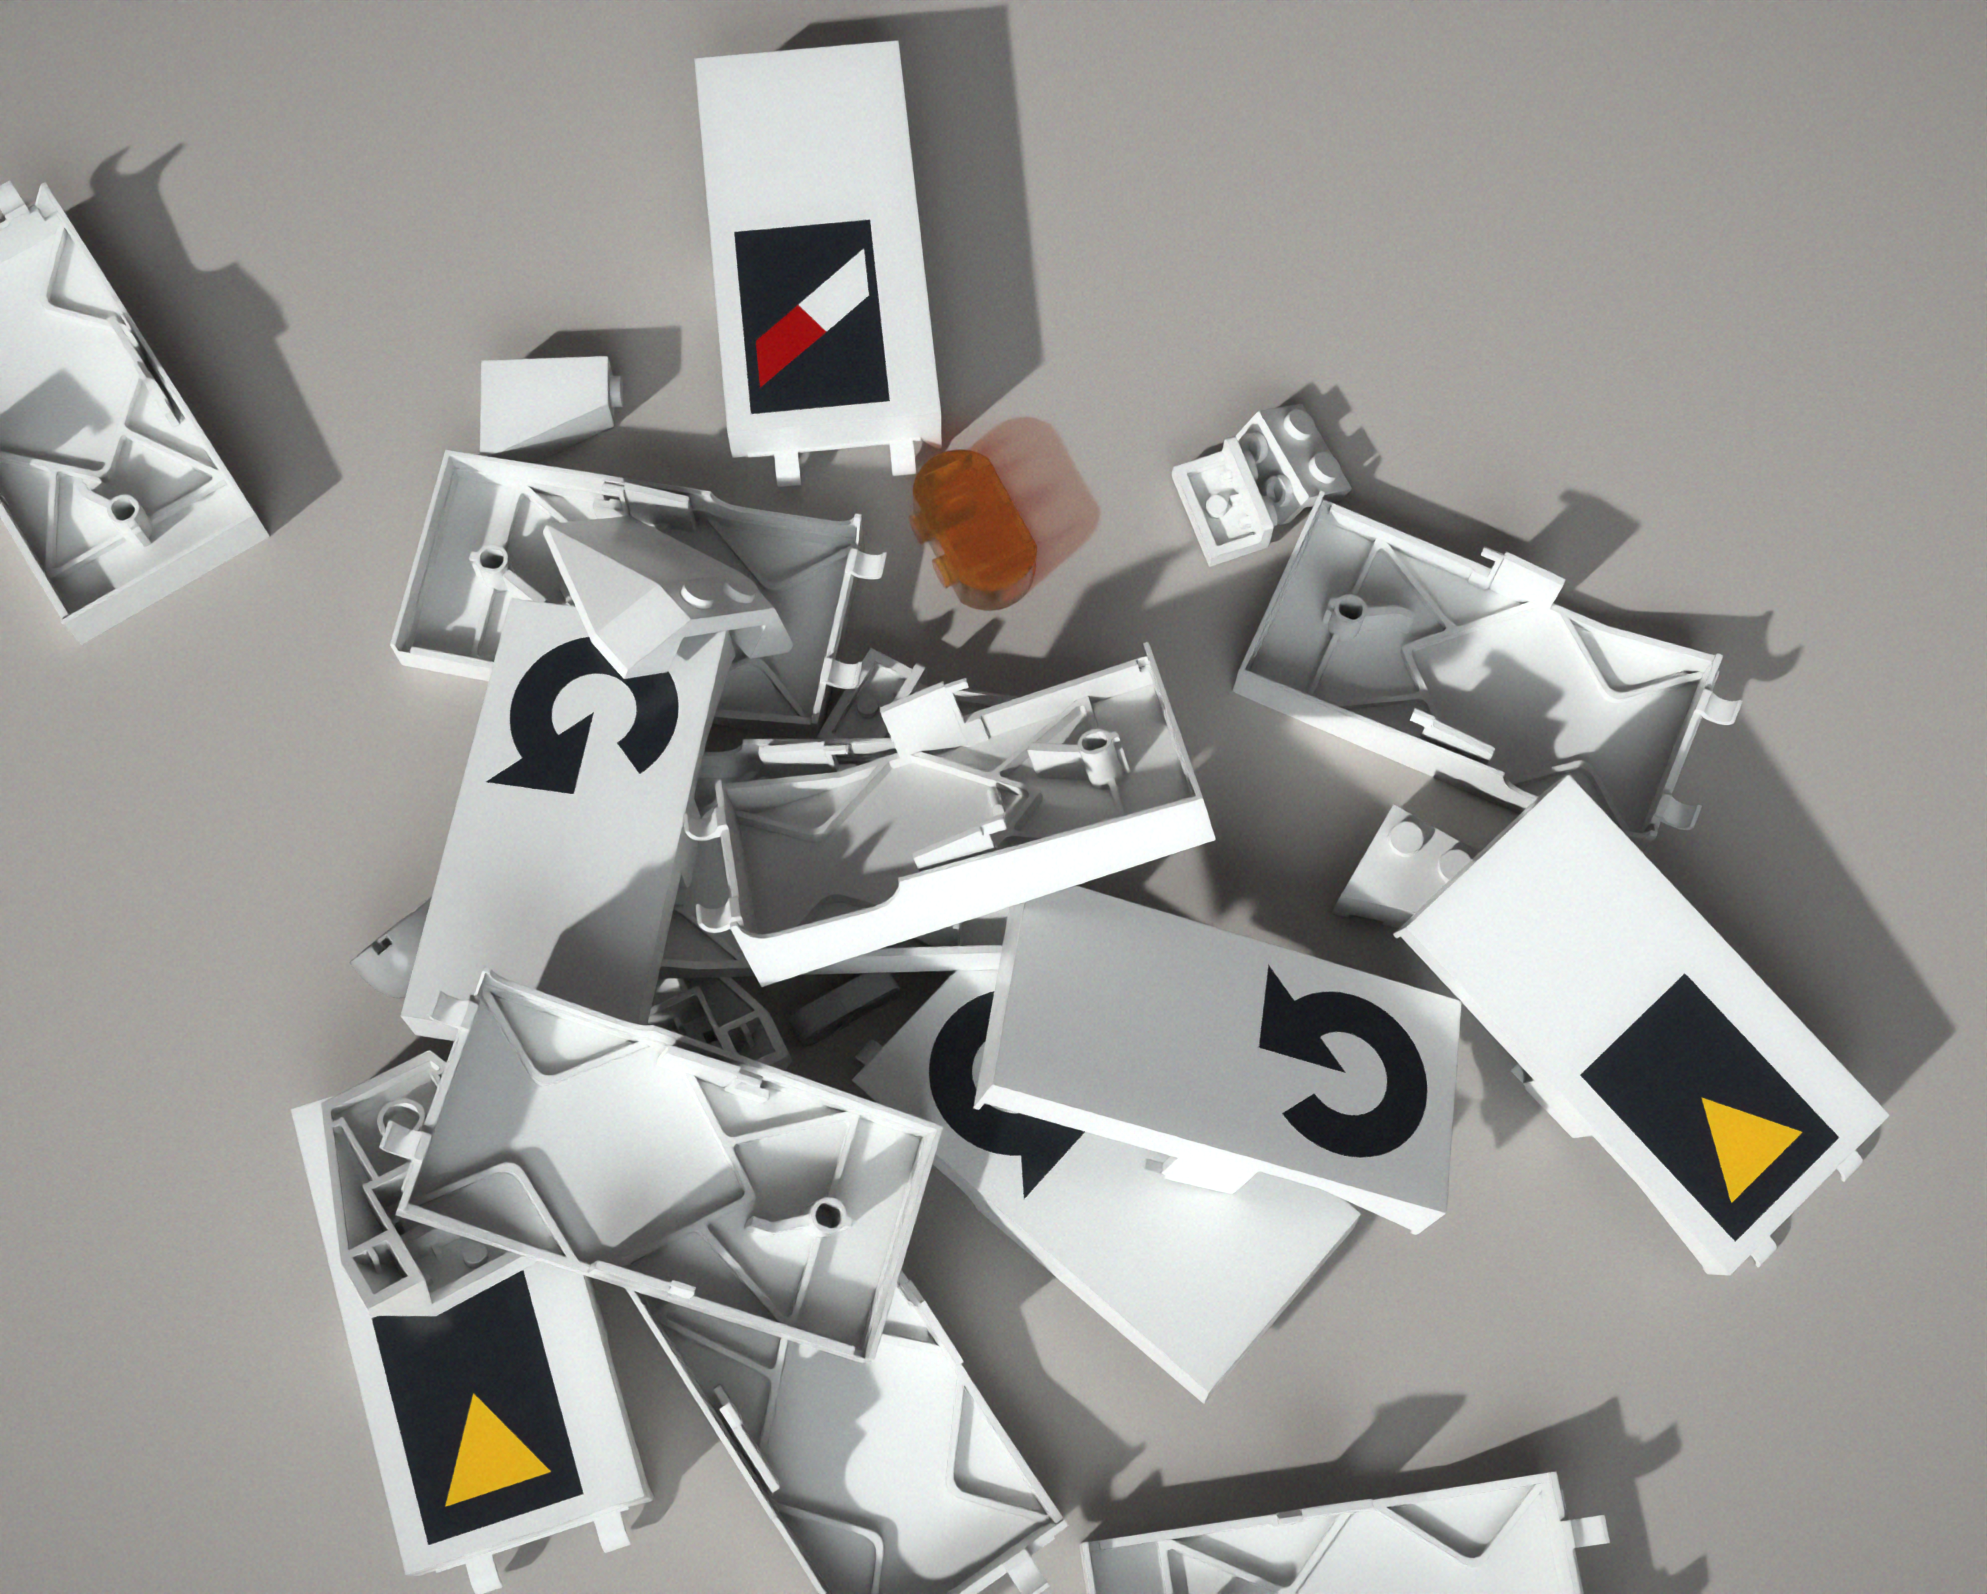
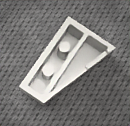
M1393 804L1331 914L1344 917L1355 915L1382 921V925L1400 928L1479 852Z

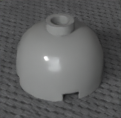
M432 896L349 962L363 980L377 992L391 998L406 997Z

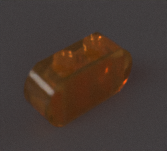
M956 449L942 452L928 460L916 475L913 484V514L909 515L908 519L918 542L921 545L928 542L936 556V558L932 559V565L940 583L945 589L952 586L960 602L974 609L994 611L1017 603L1026 595L1034 581L1037 545L989 458L975 451Z

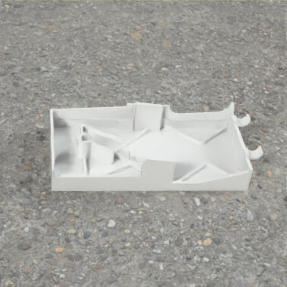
M445 450L390 643L401 665L489 681L511 598L575 606L543 535L546 524L631 516L741 572L745 577L752 580L756 584L758 591L777 611L793 642L789 653L750 659L731 639L735 658L732 660L712 724L792 739H817V735L826 721L833 687L842 689H854L857 687L863 662H858L857 664L839 662L858 578L872 580L881 578L887 552H883L880 555L864 553L862 514L855 513L854 518L847 521H831L745 508L726 503L715 497L711 491Z
M1149 642L1143 643L1147 656L962 716L954 692L969 688L966 678L945 685L942 681L880 707V712L897 753L847 770L723 784L721 779L714 781L718 808H715L709 817L703 819H694L687 813L683 814L685 833L697 841H707L721 837L730 898H728L724 906L717 909H707L702 907L700 903L696 904L698 925L703 930L712 933L731 929L760 986L764 987L1216 840L1202 793Z

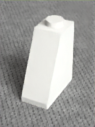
M608 356L481 360L480 455L535 463L615 427V407H623L624 403L621 375L613 376Z

